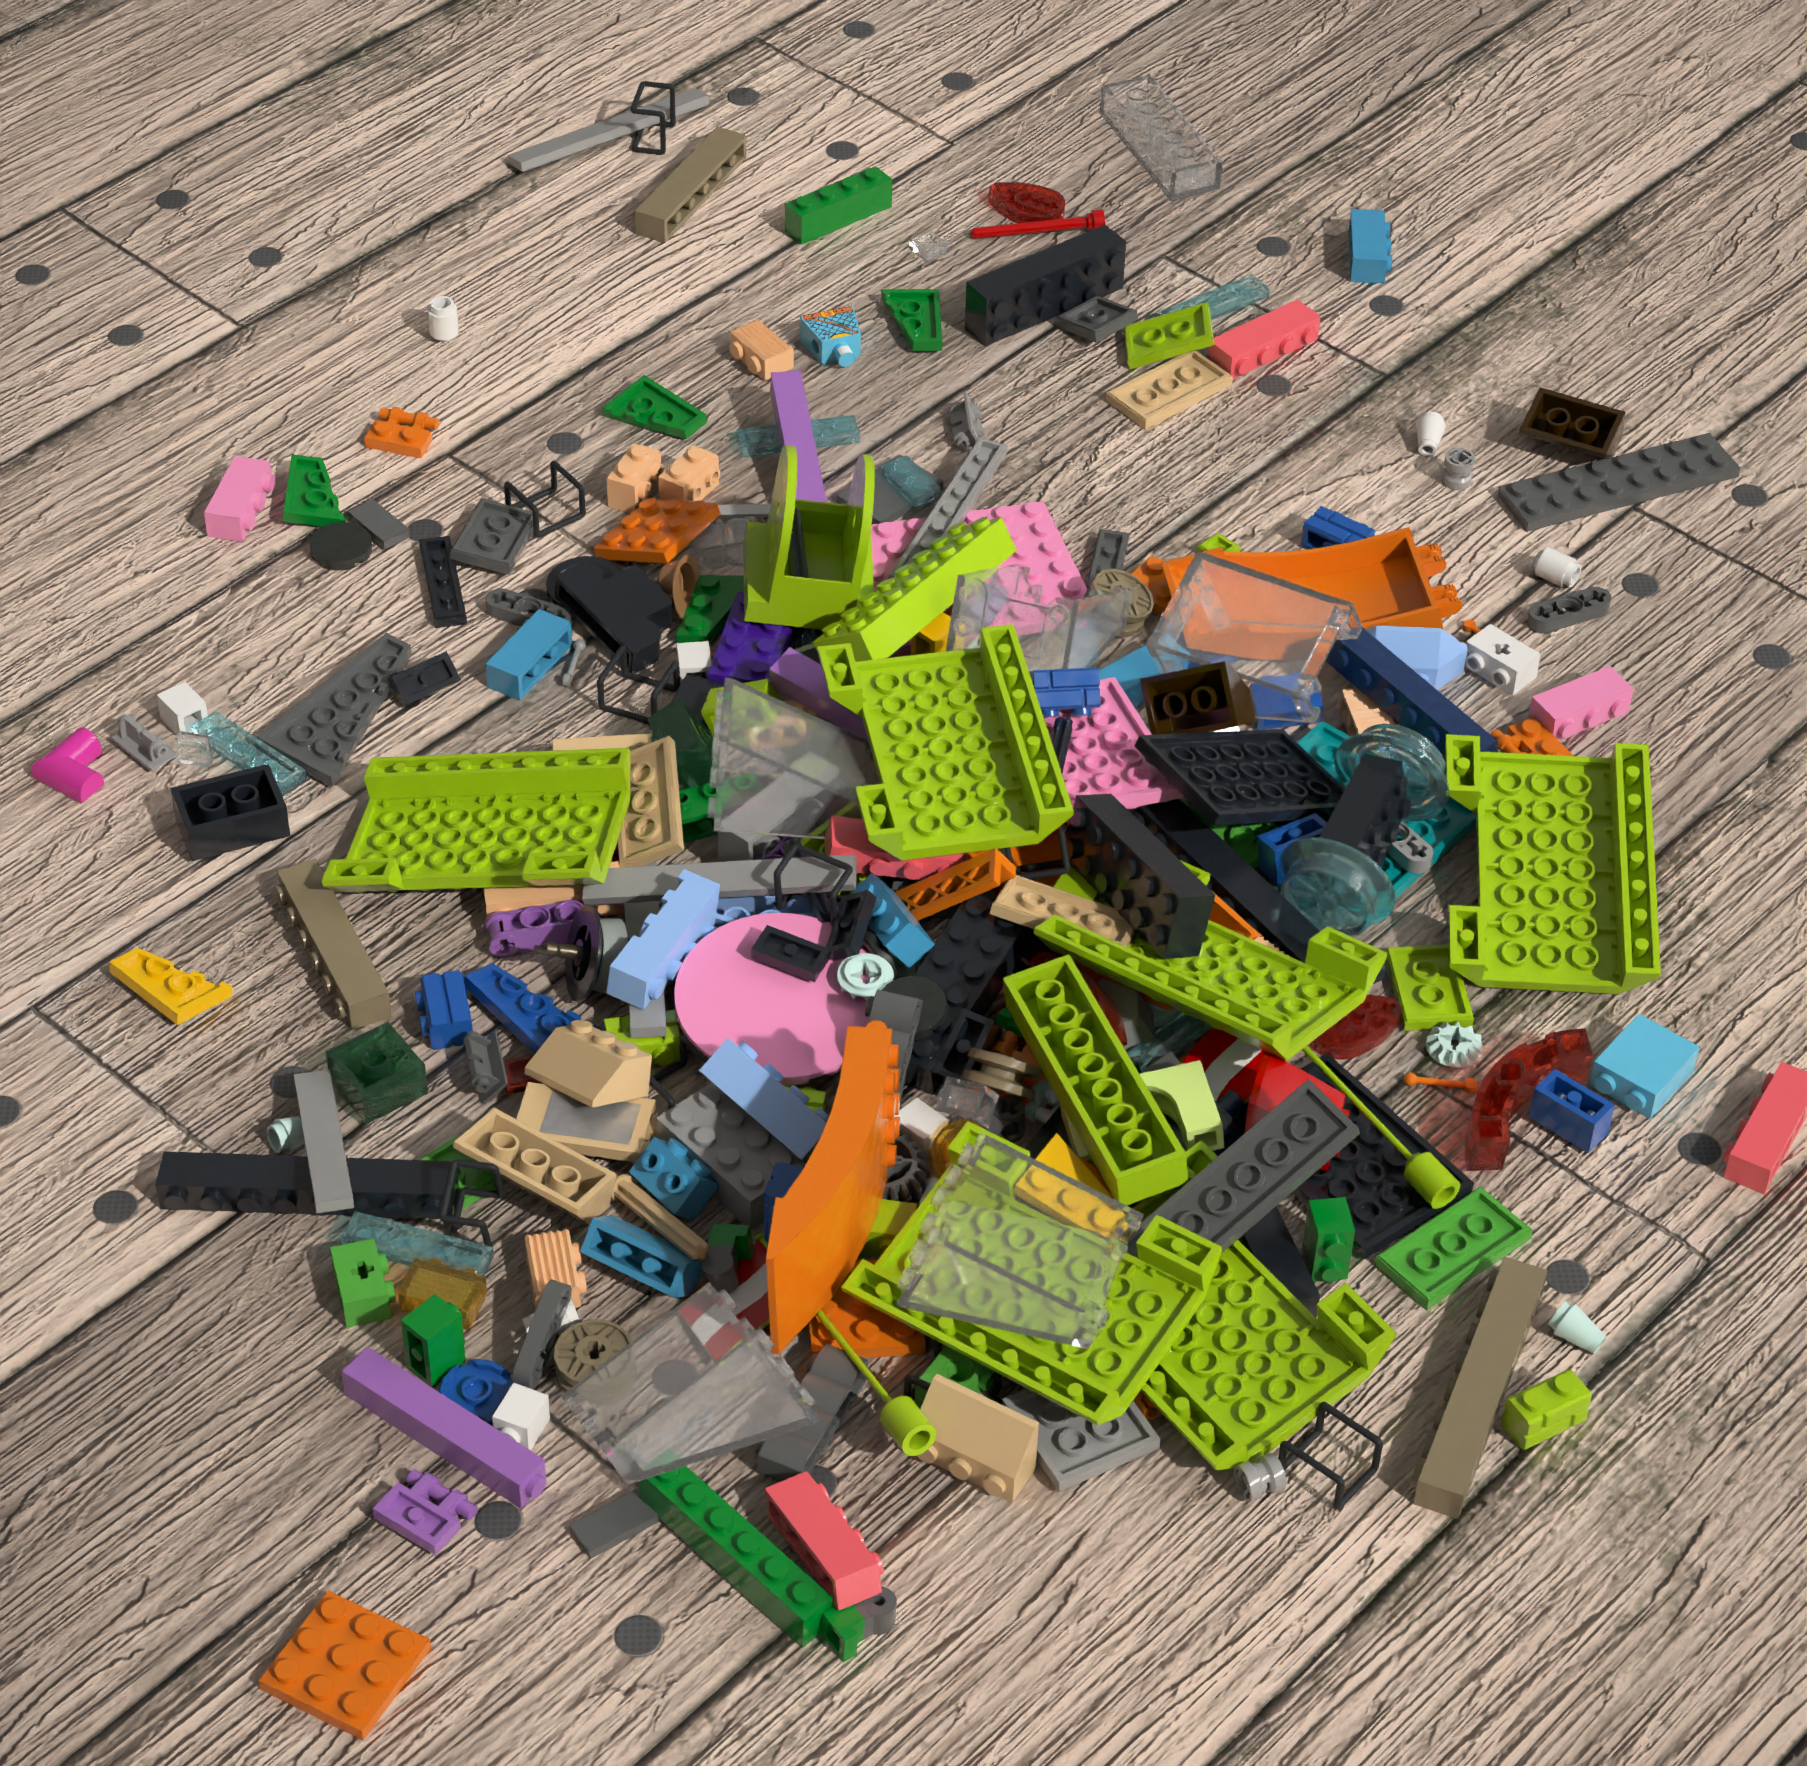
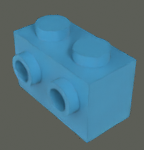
M653 1137L629 1173L674 1215L695 1221L719 1185L709 1177L712 1172L707 1166L694 1159L692 1161L686 1155L688 1149L683 1144L673 1138L665 1141Z

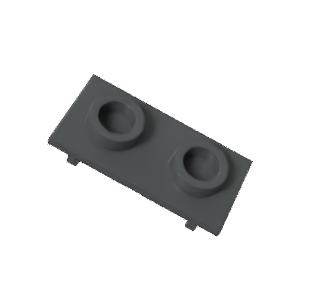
M471 1031L465 1035L463 1047L466 1049L467 1058L471 1059L469 1062L472 1077L471 1085L480 1093L481 1102L485 1105L508 1085L497 1032L494 1031L485 1038L479 1035L478 1032Z

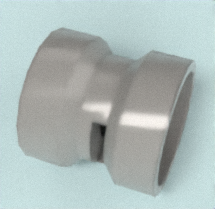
M1453 448L1446 452L1444 461L1446 468L1443 470L1442 483L1447 488L1464 490L1471 486L1472 470L1475 464L1474 454L1464 448Z
M1274 1453L1260 1456L1257 1463L1246 1461L1234 1466L1235 1483L1239 1493L1246 1502L1260 1499L1266 1491L1274 1494L1286 1489L1285 1472L1281 1462Z

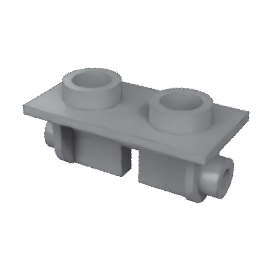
M966 391L963 392L964 401L954 403L949 410L953 426L954 443L962 449L976 443L979 437L985 436L983 426L978 419L982 417L979 405L976 400L971 402Z
M122 714L117 719L119 733L113 735L111 740L151 772L178 756V753L167 746L165 740L153 735L139 724L133 715Z

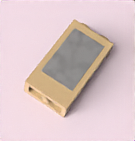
M528 1082L516 1120L581 1155L630 1161L634 1165L651 1142L652 1137H657L656 1117L660 1115H656L654 1099L636 1098L592 1108L546 1084Z

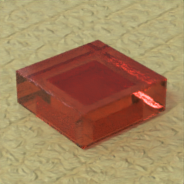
M535 1054L503 1060L508 1085L505 1086L507 1095L525 1092L528 1082L542 1084V1082L524 1074L525 1066Z

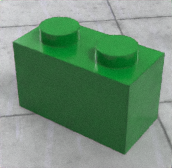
M1346 1197L1309 1200L1302 1250L1313 1282H1334L1348 1279L1355 1229Z
M436 1294L432 1295L401 1319L406 1368L432 1388L441 1382V1379L451 1368L458 1364L461 1367L466 1363L465 1339L462 1327L463 1316L456 1305L451 1302L446 1303Z

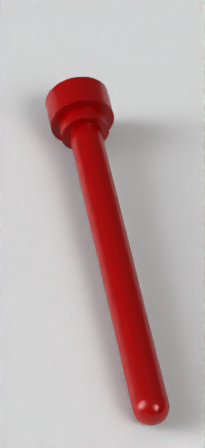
M1103 209L1091 210V213H1086L1085 217L976 227L970 231V235L974 239L1079 228H1087L1088 231L1105 225V216Z

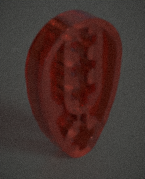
M998 182L992 184L989 188V203L997 212L1015 223L1064 219L1065 199L1059 192L1053 189L1019 182Z
M1367 995L1362 1004L1313 1040L1309 1046L1323 1056L1328 1053L1337 1060L1352 1059L1367 1053L1382 1044L1399 1025L1401 1005L1391 997Z

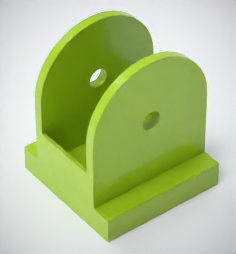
M784 445L779 458L767 524L748 521L746 523L743 540L744 621L823 630L826 626L840 621L843 612L860 605L859 600L862 597L874 593L872 540L870 535L875 488L874 459L870 454L861 453L859 455L847 505L796 499L797 450L795 446ZM795 507L801 511L809 578L790 576L788 552Z

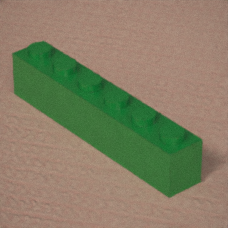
M667 1451L639 1472V1498L657 1512L659 1518L801 1648L821 1634L822 1613L833 1607V1597L670 1451Z

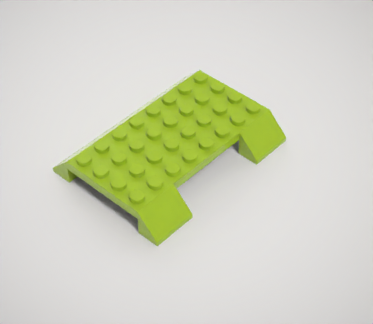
M1014 624L981 628L979 648L856 662L850 643L817 647L829 697L863 719L880 784L855 787L868 841L901 861L985 851L994 848L1001 849L1033 845L1041 842L1073 816L1074 810Z
M1446 734V794L1476 814L1478 906L1449 905L1450 968L1479 987L1621 994L1659 979L1661 976L1649 744L1615 743L1611 758L1481 752L1480 736Z
M606 748L371 758L364 775V781L370 798L346 859L330 860L322 879L323 887L338 892L362 893L365 891L394 892L398 890L427 891L430 889L459 890L463 888L492 889L496 887L517 886L524 888L548 885L604 884L630 803V749Z
M1181 861L1207 886L1210 880V873ZM1107 901L1103 903L1104 905L1112 907ZM1056 914L1034 928V934L1052 951L1063 956L1069 954L1073 961L1093 969L1098 974L1106 975L1121 982L1128 988L1138 990L1156 1001L1163 1002L1180 1010L1185 1015L1193 1016L1210 1024L1215 1029L1223 1030L1240 1038L1245 1043L1253 1044L1284 1060H1289L1362 1004L1387 958V952L1328 926L1309 939L1305 963L1211 920L1208 921L1199 956L1163 959L1138 933H1136L1132 943H1129L1127 948Z
M967 1121L947 1147L951 1165L875 1265L862 1259L841 1286L842 1291L1098 1426L1123 1416L1204 1301L1222 1252V1246L1156 1214L1136 1242L1138 1258L1017 1198L1018 1192L1015 1191L1016 1182L1026 1170L1030 1151Z
M1202 1140L1185 1152L1188 1181L1218 1157ZM1185 1184L1148 1197L1126 1212L1130 1216L1129 1223L1112 1246H1115ZM1236 1240L1221 1253L1204 1301L1151 1374L1141 1391L1215 1470L1234 1469L1235 1465L1246 1461L1250 1463L1257 1462L1260 1456L1268 1454L1280 1445L1282 1441L1288 1439L1316 1418L1318 1406L1321 1402H1326L1332 1406L1367 1380L1395 1339L1396 1331L1346 1282L1316 1304L1317 1320L1239 1240Z

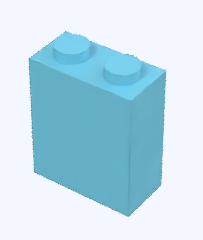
M1638 1014L1594 1061L1589 1085L1624 1104L1631 1110L1651 1119L1694 1071L1700 1046Z

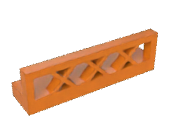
M994 848L895 891V893L915 919L919 921L1015 878L1016 866L998 849Z

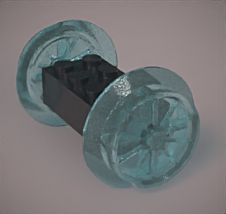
M1373 725L1365 729L1362 734L1351 736L1342 742L1336 751L1334 764L1338 778L1345 787V790L1319 838H1303L1290 843L1280 856L1279 871L1283 880L1281 884L1282 896L1319 931L1328 926L1346 935L1354 936L1364 932L1369 925L1385 920L1391 914L1396 898L1393 885L1381 867L1385 862L1386 851L1390 843H1394L1397 839L1400 823L1402 820L1423 821L1431 819L1440 814L1448 802L1449 786L1445 777L1446 763L1442 754L1426 737L1400 725Z

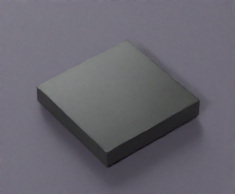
M1097 295L1057 316L1056 325L1058 328L1098 342L1137 321L1138 315L1135 309Z

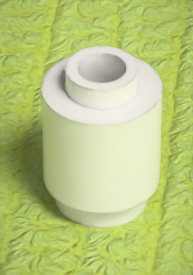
M438 296L433 298L428 306L429 333L434 339L449 341L459 333L457 306L450 297Z
M1547 547L1544 551L1540 550L1535 556L1532 565L1535 568L1536 576L1560 587L1566 585L1570 588L1576 583L1582 566L1576 563L1575 558L1550 547Z

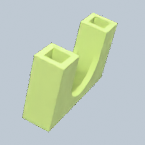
M1200 1060L1140 1074L1161 1112L1170 1116L1177 1123L1186 1150L1201 1140L1212 1151L1224 1148L1223 1124ZM1060 1103L1061 1116L1072 1151L1080 1158L1096 1166Z

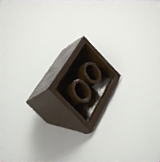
M1540 387L1519 429V434L1606 459L1614 456L1622 439L1626 412Z
M1229 661L1140 678L1152 735L1211 732L1256 722L1250 689Z

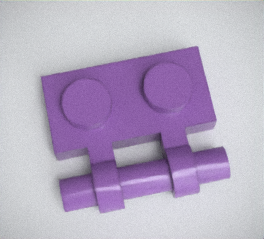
M413 1469L408 1474L406 1480L413 1487L409 1489L397 1482L374 1506L373 1516L376 1520L436 1556L461 1529L460 1519L455 1516L460 1514L471 1520L476 1515L478 1507L468 1501L466 1494L457 1489L451 1491L441 1485L440 1479L430 1473L424 1475L418 1470ZM433 1498L440 1502V1505L437 1506L427 1499Z

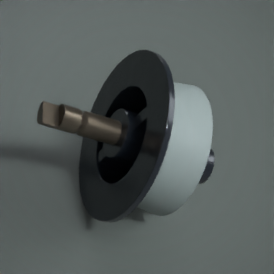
M585 904L578 910L573 920L567 944L545 942L543 946L534 945V954L565 958V977L568 993L573 1001L582 1002L589 996L591 990L607 994L610 965L631 938L627 936L626 926L621 919H600L597 909L593 905Z

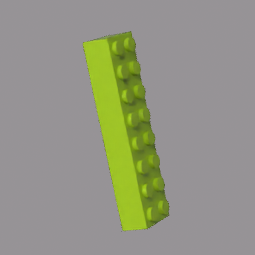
M986 516L968 525H965L964 522H959L949 527L947 535L933 540L928 550L912 557L914 561L911 564L904 565L895 571L896 576L879 583L876 592L870 593L859 600L860 605L843 612L840 621L823 628L824 634L813 642L816 650L818 646L850 643L856 662L884 659L891 656L1017 551L1003 518L999 517L989 520Z
M1068 954L1004 977L1006 1007L1119 1208L1188 1183L1187 1158L1183 1147L1071 956Z

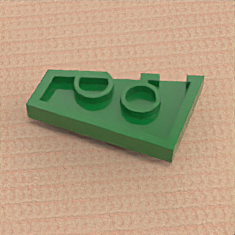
M882 289L881 299L911 349L923 352L942 351L939 289Z
M645 375L602 407L604 417L683 439L689 438L708 423L704 412Z
M291 454L283 522L321 527L332 523L345 522V517L343 513H340L338 507L339 501L337 496L333 494L331 489V480L323 459Z
M710 574L699 576L676 634L678 643L709 641L710 645L724 629L737 591L744 592V575Z

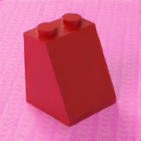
M1264 1051L1248 1102L1245 1133L1307 1079H1310L1349 1118L1350 1110L1344 1109L1346 1094L1280 1057ZM1340 1151L1334 1157L1338 1158ZM1331 1159L1320 1169L1328 1171Z

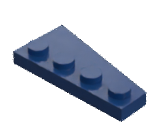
M490 964L464 975L465 988L534 1054H536L555 1028L571 1025L572 1021L581 1020V1016L569 1010L565 1013L555 1007L553 999L542 993L540 995L527 990L528 984L495 964ZM596 1025L592 1026V1027L597 1028V1029H599V1030H601V1031H604L603 1029H601L600 1027H598V1026H596Z

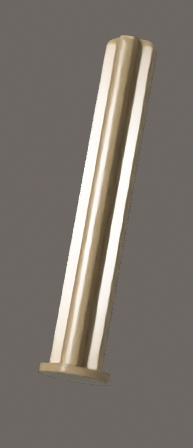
M622 1174L616 1178L611 1196L613 1200L627 1205L690 1259L702 1261L706 1258L705 1254L709 1251V1245L639 1188L631 1175Z

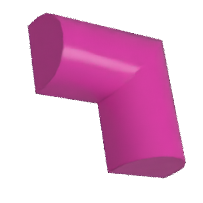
M83 727L76 729L32 766V777L83 803L104 785L102 775L87 767L88 764L102 754L100 742L88 729Z

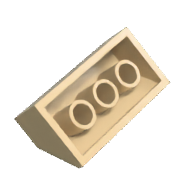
M496 1108L488 1112L453 1143V1148L469 1160L497 1165L502 1178L590 1225L593 1217H599L609 1208L617 1176L616 1173Z

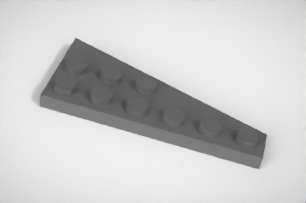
M385 633L258 735V747L333 787L392 689L388 679L402 672L412 655L411 645Z

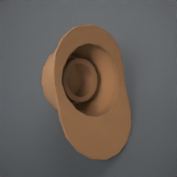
M690 554L683 555L679 561L664 564L660 569L657 582L672 599L673 605H675L681 619H683L700 576L698 563Z

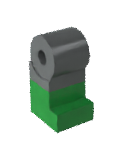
M713 1224L707 1243L709 1251L705 1254L706 1258L702 1260V1271L707 1278L706 1287L709 1293L715 1296H726L737 1289L739 1285L737 1273L741 1260L752 1259L755 1247L749 1225Z
M881 1586L882 1593L840 1611L833 1606L822 1613L821 1635L843 1662L857 1655V1645L859 1642L873 1634L882 1635L888 1633L893 1628L896 1618L897 1598L890 1589Z

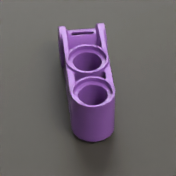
M565 900L559 903L492 913L485 920L486 931L491 936L489 941L490 952L497 957H508L514 954L534 951V945L543 946L545 942L567 944L573 920L583 904L576 900ZM499 921H502L503 929H500ZM503 939H505L506 947L502 945Z

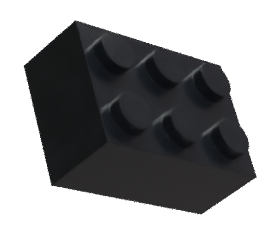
M269 764L170 788L175 819L192 861L290 836L287 806Z

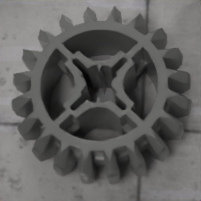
M908 1133L899 1136V1139H895V1143H892V1145H897L895 1167H888L887 1182L882 1199L919 1203L922 1193L925 1192L928 1186L930 1166H928L926 1151L921 1150L919 1141L911 1142Z

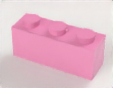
M234 456L204 511L207 537L243 542L248 531L253 529L258 512L263 510L268 493L274 489L275 475L271 474L270 461Z
M1608 666L1532 696L1528 719L1535 716L1558 740L1569 738L1573 734L1596 727L1603 722L1628 713L1634 688L1611 666Z

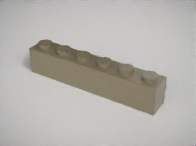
M717 126L709 135L705 136L704 140L691 151L690 155L682 163H679L668 177L664 178L663 182L649 194L641 205L636 207L633 214L635 233L666 243L746 159V135Z
M313 859L278 870L279 885L274 886L277 900L280 905H286V914L291 927L299 929L298 937L304 950H310V960L316 973H322L324 989L328 996L333 994L335 998L334 1005L339 1018H346L351 1030L391 1018L389 992L334 891L323 887L322 879L324 873L318 861Z

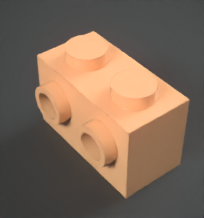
M634 443L631 445L607 477L609 508L632 513L639 507L640 502L648 499L658 485V476L664 472V465L661 464V451Z
M695 445L691 446L658 476L659 500L678 499L679 501L693 502L705 498L719 485L718 455Z

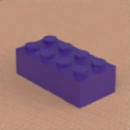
M737 591L708 672V679L722 682L724 688L730 685L769 679L772 683L769 669L789 647L793 649L799 627L744 621V592Z

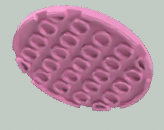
M793 913L752 915L717 928L695 945V948H692L684 959L676 978L674 991L675 1013L677 1022H679L686 1037L705 1056L710 1058L722 1043L729 1038L737 1046L741 1041H744L759 1054L755 1061L760 1066L764 1067L769 1063L784 1076L780 1081L782 1085L809 1083V1079L826 1074L832 1076L841 1071L847 1027H866L870 1019L865 1016L867 1005L865 998L858 996L852 999L850 993L841 991L840 984L837 982L838 968L846 958L835 961L829 959L815 982L751 958V948L766 925L826 947L832 930L831 923H821L817 918ZM862 945L859 953H870V951ZM863 970V975H861L864 984H868L870 980L868 975H866V970Z

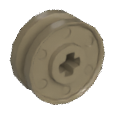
M1106 569L1099 572L1082 600L1083 605L1089 599L1091 589H1100L1103 595L1102 599L1098 602L1094 601L1085 614L1099 629L1120 637L1133 636L1140 631L1145 619L1150 615L1154 606L1153 596L1147 586L1136 576L1117 569Z
M973 1047L969 1048L967 1056L982 1065L980 1071L963 1070L961 1079L1010 1096H1018L1029 1100L1034 1099L1036 1091L1021 1083L1023 1077L1040 1078L1041 1068L996 1052H988Z
M588 1319L571 1325L561 1333L554 1347L556 1380L561 1390L571 1399L585 1404H603L615 1400L625 1393L635 1378L634 1344L628 1332L618 1324L604 1319Z

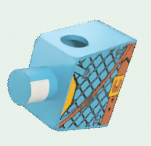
M853 306L800 316V341L820 364L826 365L838 362L840 366L848 367L854 363L855 358L861 355V334Z

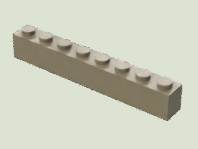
M1504 1257L1500 1270L1492 1269L1486 1289L1491 1291L1489 1297H1481L1476 1317L1481 1319L1479 1324L1471 1323L1465 1342L1466 1345L1470 1346L1468 1352L1461 1350L1455 1366V1372L1459 1373L1457 1380L1450 1378L1445 1391L1444 1400L1448 1401L1446 1408L1439 1406L1433 1423V1429L1437 1430L1435 1437L1428 1435L1421 1457L1425 1458L1426 1461L1424 1466L1417 1464L1413 1472L1410 1487L1416 1488L1414 1505L1459 1519L1542 1298L1548 1270L1508 1257Z

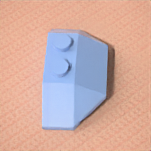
M1373 626L1366 629L1367 632L1437 690L1461 675L1464 671L1467 644L1459 642L1454 636L1441 628Z

